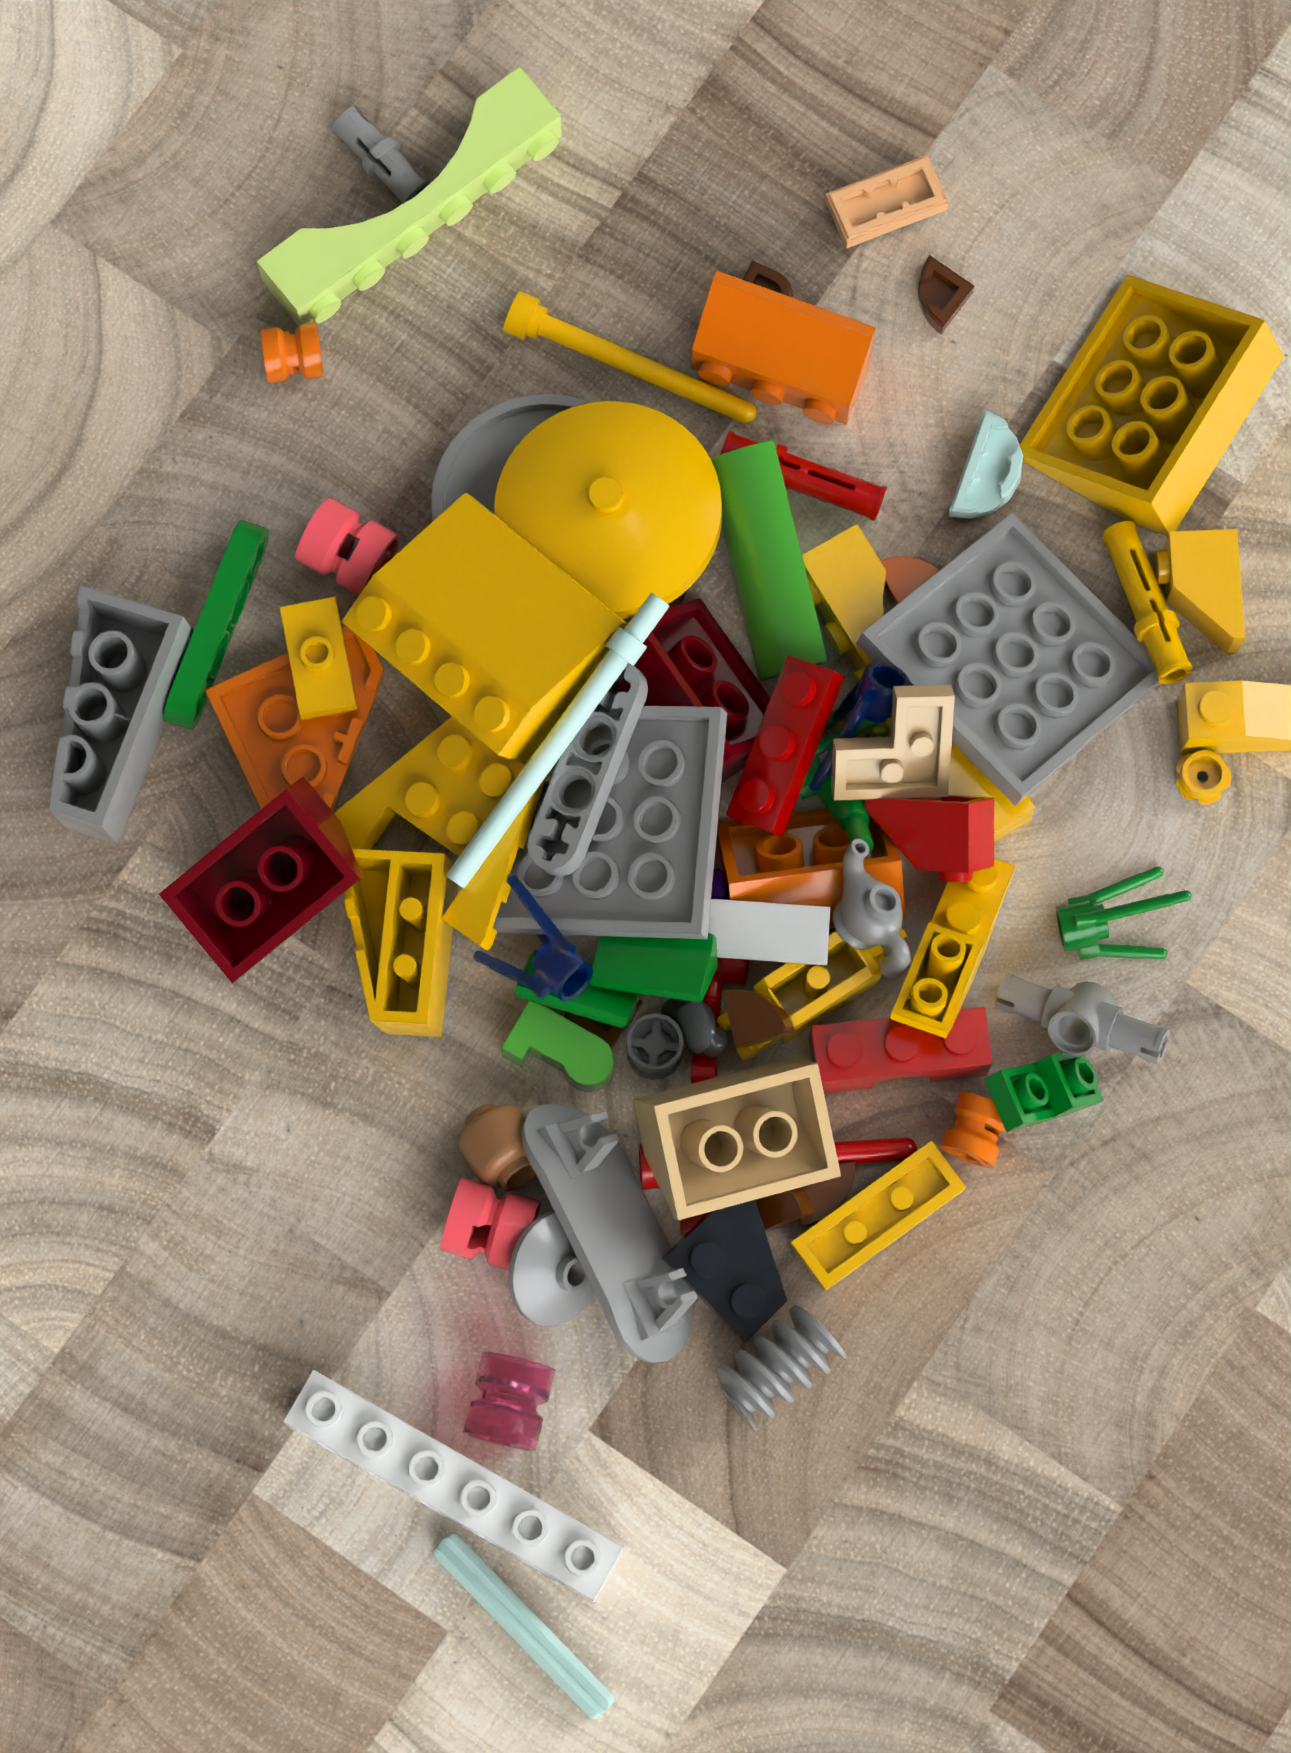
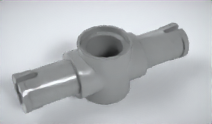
M1006 973L999 985L995 1008L1010 1013L1013 1012L1041 1023L1042 1029L1048 1031L1049 1037L1055 1046L1067 1054L1084 1055L1093 1050L1094 1047L1105 1051L1114 1048L1134 1054L1155 1064H1159L1164 1056L1169 1041L1167 1039L1170 1036V1029L1124 1015L1123 1008L1116 1006L1112 994L1105 987L1097 983L1085 981L1077 983L1070 990L1060 986H1055L1051 990Z

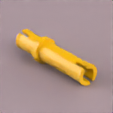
M1133 521L1116 523L1104 530L1102 540L1107 546L1121 586L1124 589L1137 622L1134 625V633L1137 640L1146 645L1157 673L1158 682L1165 685L1179 682L1192 673L1191 670H1193V666L1187 658L1177 633L1180 622L1176 613L1167 608L1155 573L1138 535L1136 523Z

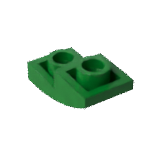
M1065 1052L1050 1054L1034 1063L1003 1069L984 1078L1006 1133L1050 1121L1104 1101L1097 1084V1073L1093 1065L1086 1059L1085 1054L1076 1056Z

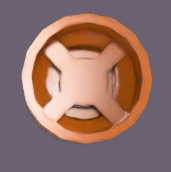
M317 322L299 324L294 334H290V331H283L279 327L261 329L263 358L268 384L285 382L290 375H295L296 371H300V374L306 379L324 377Z
M960 1092L953 1110L957 1117L952 1128L945 1131L940 1149L962 1161L981 1167L993 1168L1000 1151L996 1142L999 1134L1005 1131L993 1100L986 1097Z

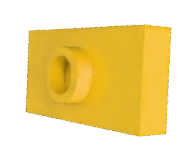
M336 596L280 607L301 720L357 710Z

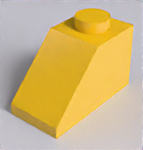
M1237 529L1169 531L1162 550H1156L1154 555L1155 577L1158 584H1165L1166 602L1226 654L1238 653L1245 639Z

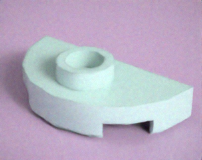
M984 409L949 510V517L973 519L991 514L1011 499L1020 483L1023 454L1018 439L1008 428V424L1003 418Z

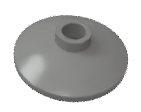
M550 1211L535 1219L524 1230L513 1250L508 1274L509 1290L515 1307L524 1318L542 1326H558L569 1322L579 1315L588 1305L595 1292L555 1211Z

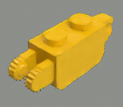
M901 927L899 934L907 942L908 936ZM837 931L829 935L827 965L786 963L753 986V991L763 994L778 1007H781L788 1014L795 1033L746 1048H738L736 1051L745 1062L779 1040H781L783 1045L878 984L883 974L880 965L886 957L883 948L880 945H876L871 949L852 947L843 941ZM726 1011L716 1021L722 1029L728 1031L731 1029Z

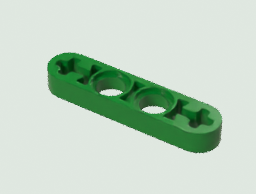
M240 520L235 526L170 690L164 711V721L193 730L199 722L208 700L205 690L213 687L263 559L268 543L269 529L244 520Z

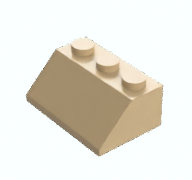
M791 1057L633 1099L644 1156L676 1220L686 1219L841 1176L818 1063Z

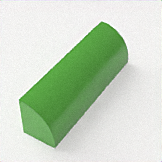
M774 440L742 447L712 458L711 461L716 470L721 491V527L759 681L779 677L787 655L820 666L827 662L828 659Z

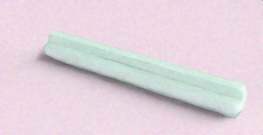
M452 1532L435 1547L433 1551L434 1557L589 1718L594 1720L599 1718L613 1704L614 1697L609 1690L458 1534Z

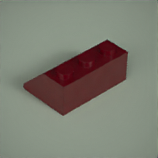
M701 598L669 607L643 642L647 648L634 665L646 678L648 685L644 706L722 707L727 712L722 783L744 769L771 698ZM623 676L620 682H614L612 688L617 692L628 693L631 685Z
M302 777L265 805L160 892L159 895L233 984L363 878V874L341 821L306 778Z

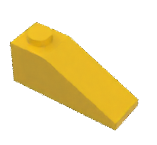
M1243 680L1184 683L1176 700L1180 755L1193 754L1199 750H1211L1217 754L1291 751V685Z

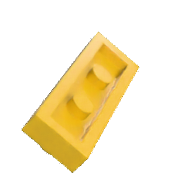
M931 1140L793 1240L790 1246L823 1291L826 1292L965 1191L966 1186Z

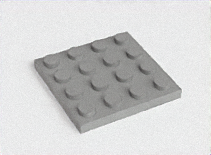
M1013 512L862 632L856 642L897 686L951 684L955 695L952 742L1014 806L1023 801L1160 684L1146 646L1137 640L1136 636Z
M601 706L597 710V712L609 715L615 721L620 719V715L612 708L610 712ZM643 706L585 858L578 869L565 876H552L543 871L529 857L527 848L529 835L558 764L557 761L545 777L546 780L524 849L518 848L508 879L512 882L507 902H501L493 929L497 930V933L707 939L727 712L722 707ZM606 726L592 729L585 738L586 752L597 755L606 751L612 742L611 729ZM580 779L569 784L564 792L565 805L573 809L585 805L591 796L590 783L587 780ZM560 813L555 818L562 825L565 826L567 823L574 829L579 824V822L570 821ZM561 838L558 842L548 841L545 847V851L552 855V859L556 853L565 855L568 850V845Z

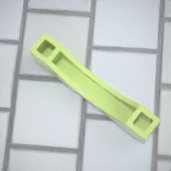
M519 66L476 98L469 127L457 152L439 176L418 195L388 213L361 223L333 228H300L257 260L261 281L298 326L299 324L312 323L313 321L317 322V324L326 321L338 311L342 304L341 300L357 288L360 291H364L372 287L382 278L385 268L400 256L409 258L415 255L427 244L429 235L446 223L448 226L458 223L470 212L474 201L488 191L493 194L505 188L514 179L516 170L529 160L539 161L548 156L557 147L559 138L562 137L561 114Z

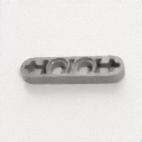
M630 663L627 664L615 681L620 682L624 676V679L631 685L628 693L618 692L615 699L614 695L608 690L560 756L529 835L527 845L529 857L535 865L552 876L571 874L583 862L646 701L648 692L646 678L640 670ZM601 706L610 712L612 708L620 715V719L615 721L609 715L597 712V710ZM599 726L609 727L612 732V742L609 748L601 754H588L584 745L587 734ZM576 780H587L592 790L588 802L576 809L568 808L564 803V792L568 785ZM560 813L572 822H579L578 827L574 829L567 823L565 826L555 819L556 815ZM561 838L568 845V850L565 855L556 853L552 859V855L545 851V847L548 841L558 842Z

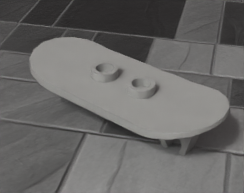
M559 1103L541 1104L527 1114L521 1128L522 1148L529 1163L536 1173L617 1341L632 1356L647 1363L667 1362L681 1352L690 1335L693 1316L692 1304L698 1297L695 1291L690 1292L689 1286L681 1279L687 1276L684 1269L673 1270L662 1259L671 1249V1246L618 1143L619 1138L617 1134H611L600 1123V1121L608 1119L606 1112L602 1111L588 1115L577 1108Z

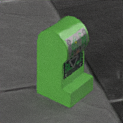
M528 1001L502 1046V1057L523 1067L531 1054L562 1071L568 1083L575 1089L583 1092H595L603 1088L610 1081L613 1073V1052L603 1039L547 1007L532 1001Z

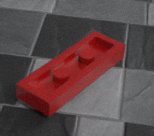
M787 655L726 816L783 837L845 676L833 670Z

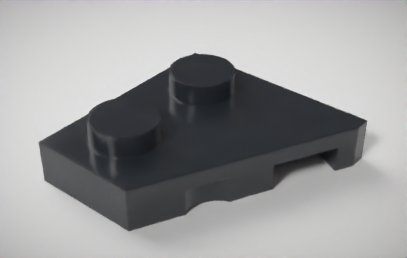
M755 1200L706 1213L662 1257L673 1270L684 1269L687 1276L681 1279L695 1291L743 1342H747L787 1302Z

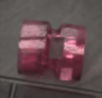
M482 1352L475 1385L481 1390L483 1395L481 1399L471 1402L463 1434L502 1446L536 1451L544 1419L536 1411V1408L548 1403L556 1369L510 1355Z

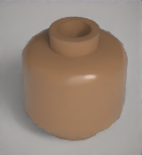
M485 1104L476 1108L465 1119L466 1127L458 1140V1150L478 1181L482 1184L493 1186L494 1189H502L505 1192L514 1191L525 1186L536 1176L522 1148L521 1128L526 1116L515 1105L495 1107L493 1104Z

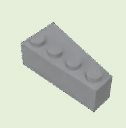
M79 585L77 598L79 615L77 630L73 631L70 654L73 656L69 687L65 686L62 707L65 710L62 737L58 738L49 811L68 830L118 845L166 724V721H164L166 702L194 631L184 616Z

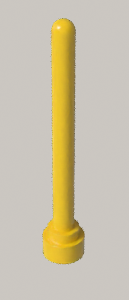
M519 291L512 302L503 326V332L523 341L527 336L536 340L540 335L741 423H750L756 417L757 410L753 403L548 315V308L540 305L541 299Z

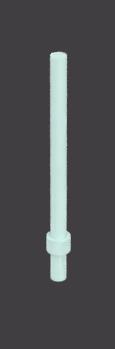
M651 592L623 630L621 627H618L605 645L609 648L607 654L446 874L448 878L462 888L467 886L627 664L630 663L634 666L647 648L643 642L670 607L666 602Z

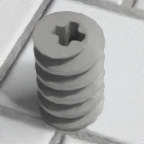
M795 1305L789 1310L794 1328L779 1320L772 1323L771 1328L775 1343L759 1334L753 1339L758 1357H754L742 1349L735 1353L734 1356L739 1372L724 1364H721L716 1369L721 1384L720 1390L743 1421L755 1433L758 1431L753 1415L756 1410L771 1419L777 1416L772 1397L776 1395L789 1404L795 1401L790 1386L793 1380L810 1389L813 1387L808 1368L814 1366L827 1375L832 1371L826 1355L829 1351L845 1360L847 1359L844 1350L823 1323L800 1306Z

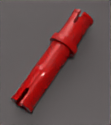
M729 430L720 455L759 442L734 434L735 432ZM778 443L776 451L785 488L868 517L872 521L876 520L887 490L886 486H879L836 469L787 453L789 447Z

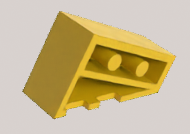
M352 849L363 878L344 892L346 898L344 903L347 917L350 918L357 948L355 954L370 1021L385 1034L442 1038L453 927L441 918L457 896L458 884L446 876L454 863L443 853Z

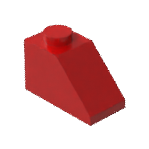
M948 795V797L865 799V810L916 870L938 871V880L965 882L973 880V872L994 867L993 797Z

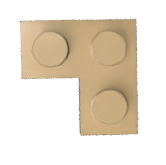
M951 684L893 686L891 737L833 739L831 775L833 799L948 797L955 700Z

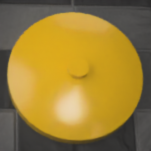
M602 401L587 403L561 411L540 423L521 440L509 456L501 472L495 494L494 514L620 618L629 619L633 618L651 592L669 604L682 595L700 577L709 564L720 537L722 500L717 473L710 457L696 437L683 425L664 413L646 406L620 401Z

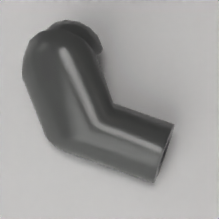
M671 998L663 1004L661 1014L669 1016L678 1024L683 1033L685 1043L690 1050L696 1054L703 1052L710 1058L717 1057L724 1051L728 1042L727 1033L721 1027L716 1026L714 1014L706 1003Z

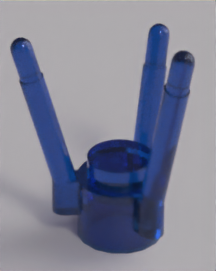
M886 662L867 664L860 680L833 714V718L836 721H841L854 708L836 739L852 738L863 719L874 723H883L888 718H891L893 686H910L908 676L900 668ZM833 744L809 783L811 791H818L832 771Z
M514 874L509 875L507 883L545 933L535 934L543 943V946L536 952L532 960V966L536 970L535 974L531 975L482 951L474 953V960L528 987L540 999L546 997L550 992L562 1001H569L577 997L588 986L592 978V965L576 952V947L562 935L519 878Z

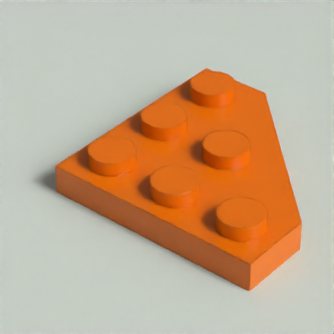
M347 626L342 627L357 710L301 720L288 652L205 690L260 810L302 777L306 778L332 811L335 807L385 675L375 650Z

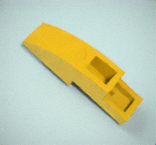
M994 858V867L973 872V880L947 882L931 923L928 922L890 1019L943 1038L948 1036L992 936L995 921L1013 878L1015 865Z

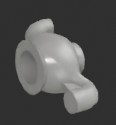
M855 839L848 845L843 857V897L833 912L834 926L842 940L852 947L871 949L876 945H880L886 954V958L882 960L880 965L881 971L887 978L896 979L908 969L911 962L910 949L899 934L903 917L901 900L894 888L875 879L866 872L863 860L869 853V846L864 840Z

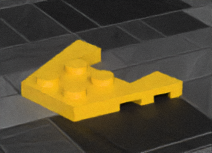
M450 717L334 812V814L341 821L352 849L371 850L395 814H399L459 857L525 765L520 761L497 755L454 717ZM545 778L465 888L460 890L441 918L487 951H489L494 943L497 930L493 929L497 913L501 902H507L512 882L508 879L518 848L524 849L546 780Z

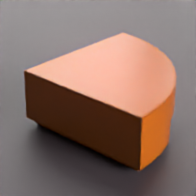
M900 556L880 560L886 569L884 587L895 606L940 571L933 565L913 557Z

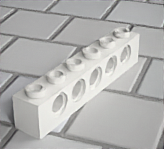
M315 1370L312 1371L283 1421L290 1429L593 1603L596 1602L624 1552L623 1546Z

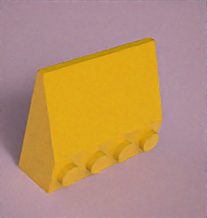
M1127 275L1020 443L1023 462L1125 521H1133L1136 525L1168 536L1169 531H1176L1284 356L1265 320Z
M468 493L460 496L372 576L341 621L499 756L524 763L529 761L607 654L609 648L605 645L618 627L624 630L628 625L622 618Z

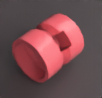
M330 497L319 506L307 524L297 546L295 559L300 564L322 576L328 575L331 572L336 573L337 584L359 596L372 576L396 555L399 548L400 535L374 520L364 524L360 523L358 511ZM356 539L359 541V543L354 549L349 561L345 560V558Z
M462 1178L449 1210L440 1249L441 1251L471 1260L479 1253L486 1255L488 1265L509 1271L515 1245L524 1230L538 1218L541 1201L513 1192H509L503 1198L496 1197L493 1186Z

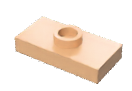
M928 155L825 194L826 205L846 249L946 211L949 205Z

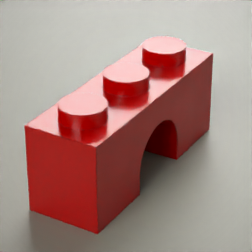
M985 1007L961 1009L946 1038L890 1019L891 1017L811 1026L809 1035L811 1061L818 1063L824 1094L872 1089L876 1083L904 1077H929L930 1082L987 1076L992 1066Z

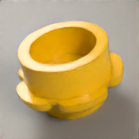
M1199 750L1193 754L1188 753L1179 760L1176 766V773L1178 774L1176 787L1179 793L1187 800L1196 799L1202 805L1212 804L1222 797L1221 792L1227 790L1230 786V769L1221 756L1214 751ZM1201 772L1205 773L1208 780L1200 782L1197 775Z

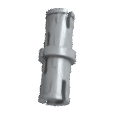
M357 106L349 107L334 121L331 131L338 135L362 160L361 168L369 176H377L397 196L401 204L418 195L431 183L400 153L401 145L393 137L385 138L361 113Z

